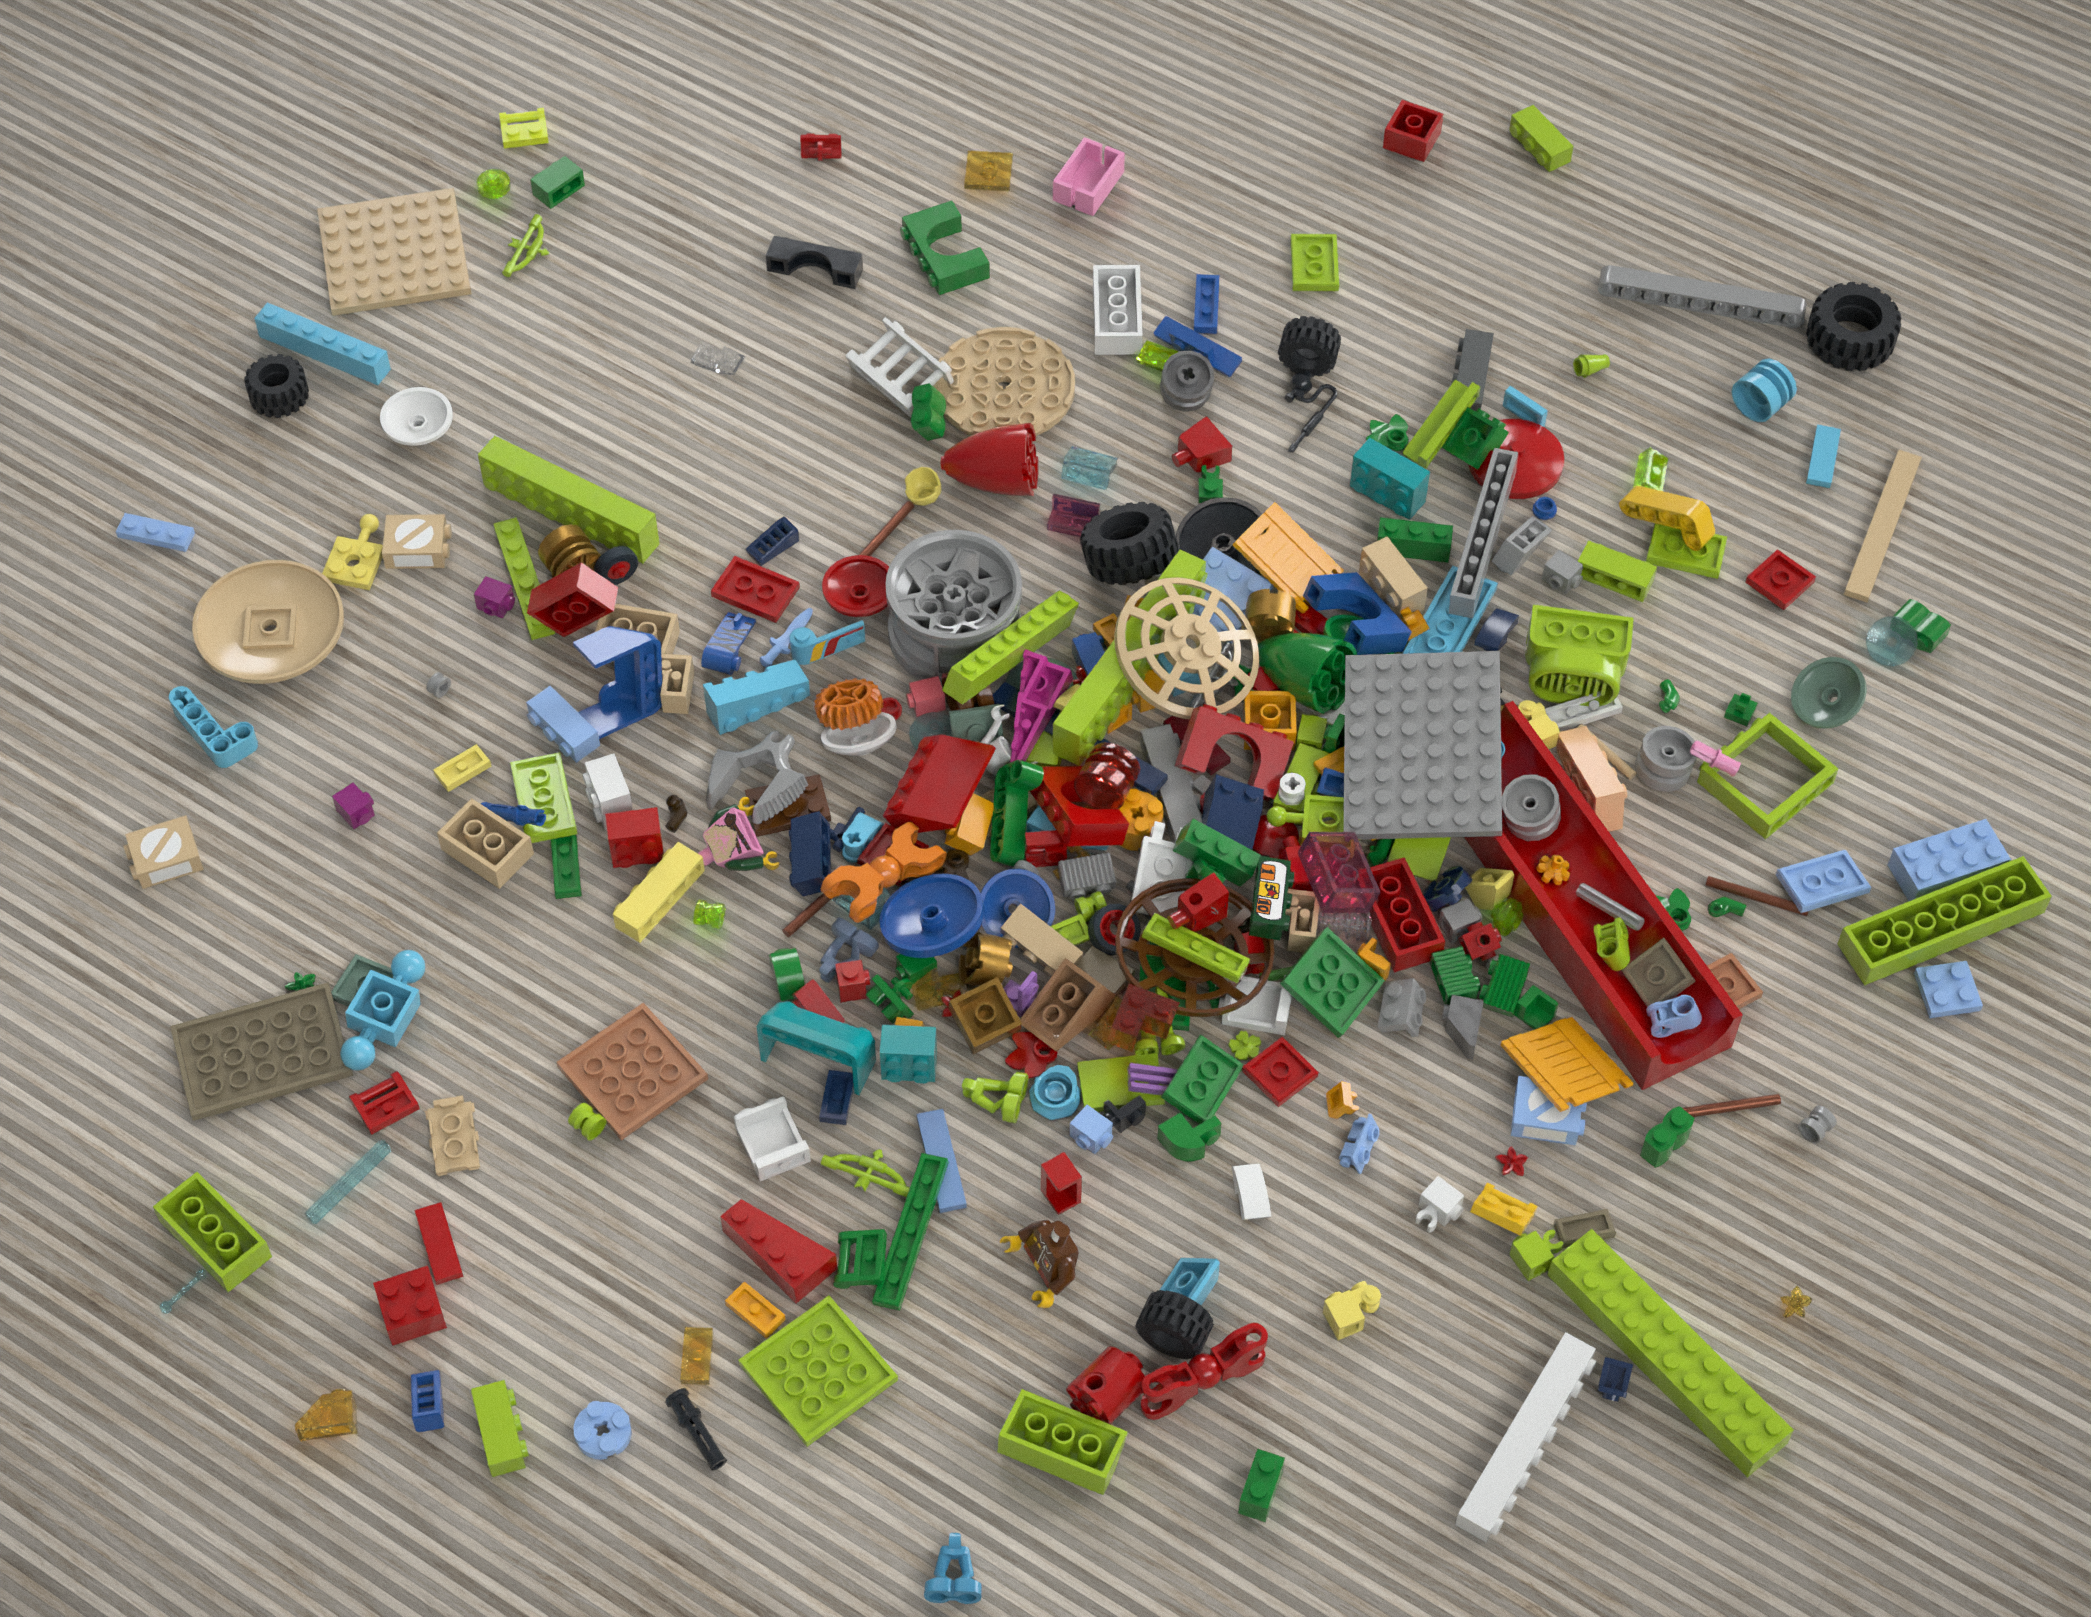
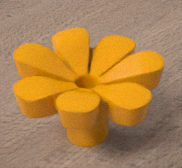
M1545 855L1540 859L1536 869L1539 873H1544L1541 877L1543 882L1549 883L1553 879L1554 884L1560 885L1562 884V879L1564 881L1569 879L1570 873L1567 871L1569 863L1561 856L1553 855L1549 858Z

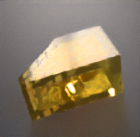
M336 1389L331 1393L322 1394L295 1424V1431L299 1440L306 1441L357 1434V1407L352 1390Z

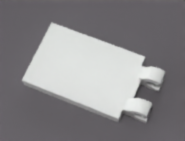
M1155 821L1154 827L1151 828L1150 837L1144 836L1142 839L1131 901L1142 891L1153 885L1168 880L1185 878L1186 873L1192 866L1191 860L1172 851L1179 836L1178 832L1175 843L1162 840L1165 823ZM1185 891L1168 893L1151 901L1161 913L1167 909L1178 907V897ZM1143 906L1136 911L1149 915Z

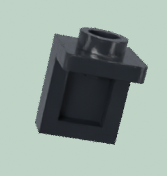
M1140 1095L1119 1110L1110 1100L1105 1101L1103 1105V1116L1113 1123L1112 1127L1114 1126L1119 1133H1122L1131 1125H1138L1146 1115V1102Z

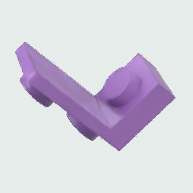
M1034 971L1029 974L1022 985L1010 979L1004 987L1005 993L1020 1018L1037 997L1039 985L1037 984V973Z

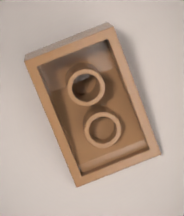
M1065 958L1021 1017L1020 1021L1023 1027L1057 1052L1099 1018L1115 997V994Z

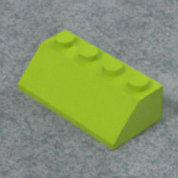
M1021 1389L999 1433L997 1452L1104 1495L1115 1472L1128 1432Z

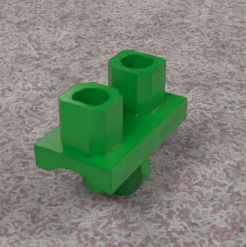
M878 974L872 978L875 985L866 995L877 1007L887 998L892 1001L881 1011L892 1024L896 1022V1017L902 1018L905 1015L910 1019L914 1015L901 999L903 996L906 1000H910L913 997V994L910 992L913 985L910 979L904 978L899 980L897 977H894L891 980L894 987L891 988Z

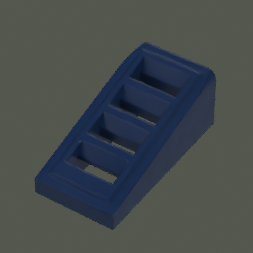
M783 516L746 548V552L762 566L799 542L798 529ZM762 548L766 553L762 554L758 549Z

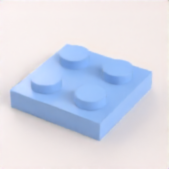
M1967 961L1915 969L1914 976L1929 1018L1981 1011L1983 1004Z

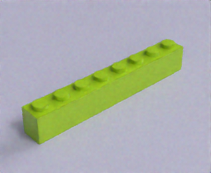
M1060 590L952 666L942 691L963 705L1023 661L1025 649L1035 652L1071 625L1079 603L1068 594Z

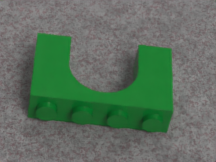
M952 200L903 216L902 227H900V234L904 241H908L911 254L918 258L921 271L926 272L931 288L934 287L939 295L990 278V262L981 247L957 255H942L930 248V245L936 240L962 232V216Z

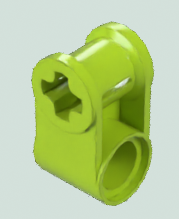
M1618 917L1615 918V922L1603 926L1600 924L1595 925L1594 933L1598 955L1610 969L1614 971L1624 969L1630 962L1628 931L1623 919Z

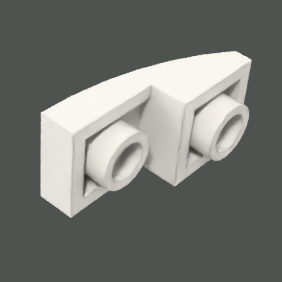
M1260 1164L1233 1166L1235 1194L1239 1195L1242 1220L1271 1217L1267 1189Z

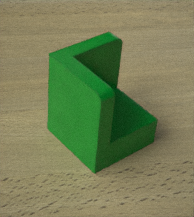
M1532 985L1517 1002L1514 1016L1535 1030L1548 1025L1555 1018L1559 1003Z

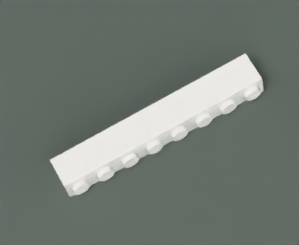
M1565 1332L1458 1513L1456 1526L1484 1542H1487L1491 1534L1495 1536L1498 1534L1504 1520L1500 1519L1504 1511L1510 1512L1517 1500V1497L1514 1496L1518 1487L1524 1489L1531 1476L1528 1473L1532 1464L1537 1466L1544 1454V1451L1541 1450L1544 1442L1546 1441L1550 1444L1558 1429L1554 1425L1558 1419L1562 1421L1565 1419L1571 1407L1567 1404L1571 1396L1577 1398L1584 1383L1580 1382L1584 1374L1589 1376L1597 1362L1593 1359L1596 1348Z

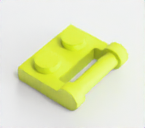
M544 107L530 112L499 113L504 149L549 143ZM539 120V122L508 125V123Z

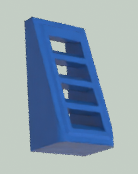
M435 1370L412 1374V1420L416 1431L424 1432L444 1428L440 1371ZM434 1383V1386L419 1388L421 1385Z

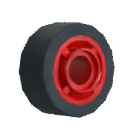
M1109 904L1096 911L1088 925V935L1092 945L1109 956L1116 955V935L1111 932L1110 925L1114 924L1118 927L1123 911L1127 907L1122 904ZM1135 913L1126 927L1124 937L1138 941L1141 927ZM1123 948V953L1129 949Z

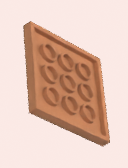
M644 1003L556 1062L558 1069L592 1108L606 1119V1124L620 1140L629 1136L708 1080V1074Z

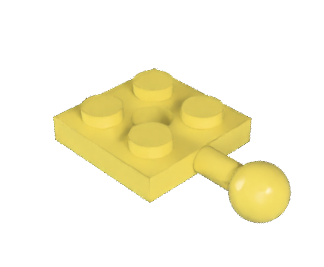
M366 514L361 517L359 522L362 530L358 540L337 536L322 573L332 583L370 590L383 558V545L367 542L370 534L378 529L379 520L373 514ZM351 560L360 561L355 566L347 565Z

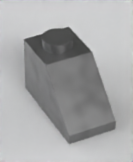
M1452 995L1450 1005L1445 1004L1442 1020L1447 1021L1445 1031L1466 1058L1473 1060L1484 1001Z

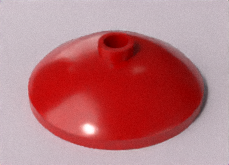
M854 555L838 560L829 567L823 577L822 592L824 599L832 609L850 617H867L881 612L888 606L886 601V576L889 566L880 559L867 555Z

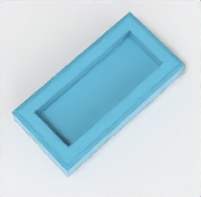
M1509 386L1505 390L1503 407L1523 420L1532 421L1544 427L1548 410L1512 386Z

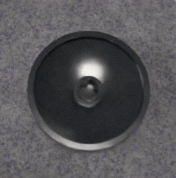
M1222 497L1205 501L1189 511L1179 524L1176 531L1177 551L1182 550L1203 560L1210 549L1214 547L1261 575L1259 570L1232 544L1262 513L1250 503L1237 498Z

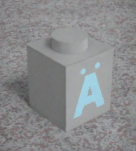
M1466 899L1441 909L1438 924L1449 942L1454 943L1459 941L1458 937L1469 933L1467 927L1481 922L1482 915L1478 907H1474L1471 901Z

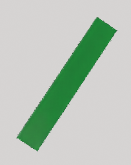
M921 1153L885 1260L883 1284L876 1287L872 1299L873 1305L900 1311L949 1164L948 1158Z

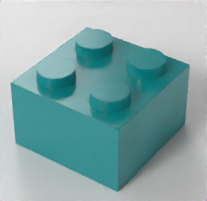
M882 1025L880 1042L881 1080H888L890 1082L914 1081L920 1084L935 1082L937 1065L936 1027Z

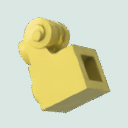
M1531 700L1522 701L1518 708L1548 749L1556 747L1560 731L1558 725L1547 716L1542 703H1535Z
M1365 1281L1355 1284L1351 1288L1352 1291L1335 1292L1327 1297L1324 1301L1323 1314L1337 1340L1363 1330L1365 1317L1361 1309L1366 1313L1377 1311L1381 1299V1293L1377 1287L1367 1285Z

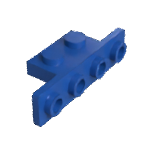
M1168 316L1163 318L1153 332L1155 337L1170 344L1178 351H1194L1202 354L1209 360L1213 369L1228 377L1233 375L1242 362L1241 356Z

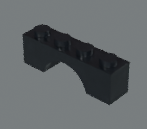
M773 236L766 253V266L768 272L788 276L802 267H819L830 274L833 285L856 289L863 271L862 253Z

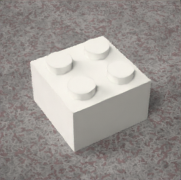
M614 753L585 762L586 773L582 774L586 785L585 791L588 801L593 803L595 819L597 823L602 822L605 831H607L605 814L633 810L630 792Z

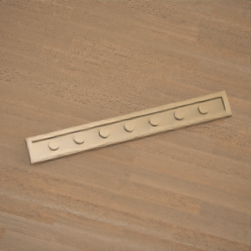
M1898 450L1846 586L1845 596L1868 602L1919 467L1921 456Z

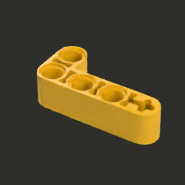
M1635 486L1619 502V507L1626 516L1680 529L1685 544L1694 551L1701 550L1715 535V527L1710 509L1701 500L1643 486Z

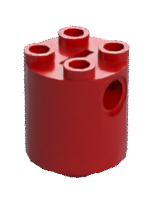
M1107 1347L1066 1388L1067 1393L1073 1400L1070 1403V1407L1075 1411L1111 1425L1143 1393L1142 1381L1145 1375L1141 1371L1143 1369L1141 1361L1129 1351L1122 1352L1116 1347Z

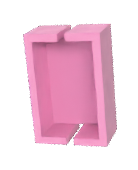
M1084 137L1053 181V201L1068 207L1075 205L1076 210L1094 216L1124 173L1125 153L1106 146L1104 149V164H1102L1103 144Z

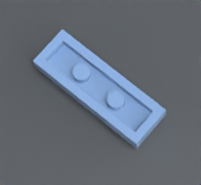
M125 513L116 530L118 538L186 552L195 535L193 527Z

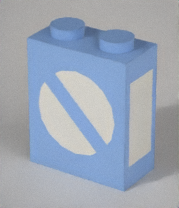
M1518 1076L1515 1088L1511 1136L1576 1145L1578 1135L1583 1136L1585 1120L1581 1119V1112L1586 1111L1587 1103L1574 1107L1568 1102L1566 1104L1569 1106V1109L1559 1112L1529 1077Z

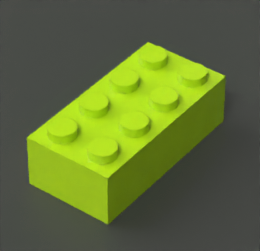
M198 1172L194 1173L153 1206L159 1222L227 1292H230L272 1258L267 1242Z

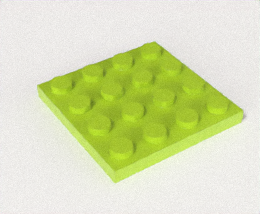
M830 1295L738 1360L741 1368L807 1447L898 1381V1375Z

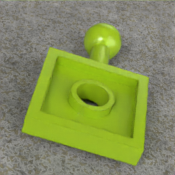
M1305 794L1303 813L1286 812L1280 806L1272 807L1267 813L1268 822L1275 827H1280L1286 822L1303 824L1301 843L1351 848L1354 846V839L1344 840L1343 797ZM1326 817H1331L1336 822L1329 825L1322 820Z

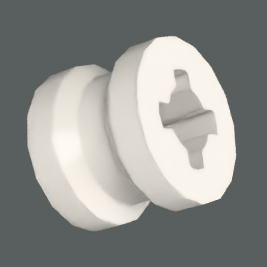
M1287 773L1280 779L1279 798L1284 804L1293 806L1301 803L1304 799L1306 783L1301 775Z

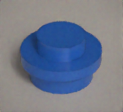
M1541 497L1533 504L1532 511L1537 518L1549 520L1556 515L1557 506L1551 498Z

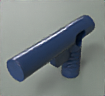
M857 807L846 825L839 822L834 830L830 829V839L835 841L832 848L835 851H842L844 844L839 838H842L844 832L852 824L858 813L865 814L863 808Z

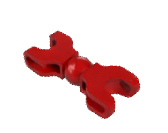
M1249 1323L1233 1331L1221 1343L1212 1347L1210 1354H1197L1188 1364L1184 1361L1178 1365L1163 1366L1145 1376L1142 1381V1392L1144 1395L1141 1399V1411L1144 1416L1150 1420H1158L1175 1412L1187 1400L1197 1395L1198 1388L1203 1390L1210 1389L1220 1379L1223 1382L1233 1377H1244L1262 1367L1266 1356L1264 1348L1268 1341L1267 1330L1259 1323ZM1251 1333H1256L1261 1338L1259 1341H1246L1247 1336ZM1255 1354L1258 1355L1256 1360H1250ZM1151 1383H1158L1154 1388H1149ZM1162 1401V1406L1159 1409L1155 1410L1148 1407L1149 1402L1157 1403Z

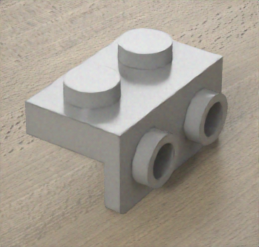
M1414 978L1385 982L1378 1028L1382 1033L1407 1030L1412 1037L1418 1036L1419 1028L1422 1025L1423 1004L1426 1002V993Z

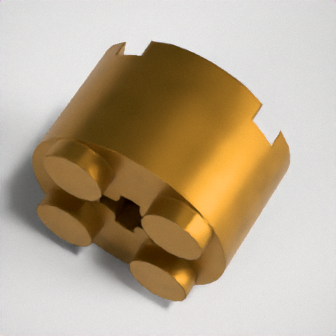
M1261 589L1251 593L1246 603L1245 617L1249 621L1256 639L1261 642L1276 635L1294 633L1296 602L1290 594L1278 590V594L1270 593V589Z
M976 932L963 945L967 947L965 955L960 954L958 970L961 981H965L964 983L980 986L997 977L1000 983L1003 982L1004 978L1010 977L1013 968L1012 963L1009 962L1012 948L1011 940Z

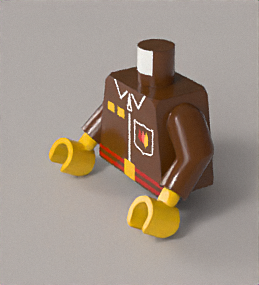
M1049 1220L1035 1221L1018 1231L1017 1236H1004L1000 1239V1243L1010 1241V1248L1005 1250V1253L1017 1252L1021 1248V1243H1025L1024 1249L1048 1288L1047 1291L1037 1290L1032 1295V1300H1041V1303L1037 1306L1039 1308H1050L1054 1303V1295L1058 1296L1076 1276L1075 1267L1079 1254L1078 1248L1069 1235V1227L1061 1221L1052 1223Z

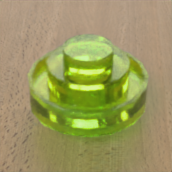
M500 169L484 171L478 176L476 182L478 192L488 199L501 198L511 188L509 175Z
M1513 898L1502 902L1500 905L1497 904L1491 913L1493 925L1503 937L1508 936L1512 931H1516L1523 919V913L1521 912L1522 903Z

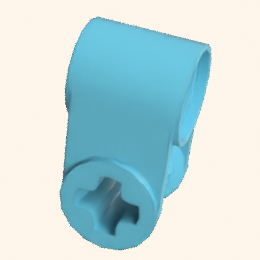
M861 812L858 813L842 836L844 844L842 856L848 862L856 863L858 857L883 827L884 823Z

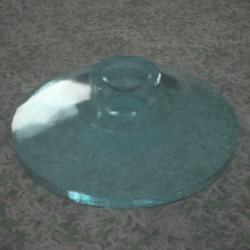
M1896 616L1884 617L1876 621L1869 629L1866 637L1867 649L1871 657L1882 665H1901L1913 656L1917 647V634L1913 626L1905 619ZM1889 638H1895L1897 640V644L1893 647H1890L1887 644V640Z
M931 712L918 717L912 723L909 731L912 745L918 749L919 742L927 736L941 734L951 736L949 715Z

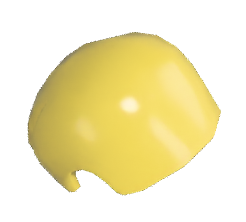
M930 467L916 468L905 478V493L908 500L914 505L926 506L934 503L941 494L940 479L937 473Z

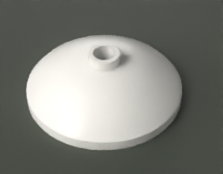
M425 387L408 388L394 394L385 402L380 413V422L384 433L393 441L410 446L423 445L437 440L449 429L453 419L449 400L442 393Z
M881 712L875 720H870L869 724H862L861 727L845 728L842 731L840 728L832 730L831 727H826L821 734L822 744L827 750L836 754L848 756L867 755L880 748L892 738L897 728L896 721L890 714Z

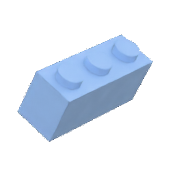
M551 686L526 702L529 721L534 726L538 725L543 730L546 738L551 742L554 740L563 755L566 757L570 756L576 763L600 746L598 731Z

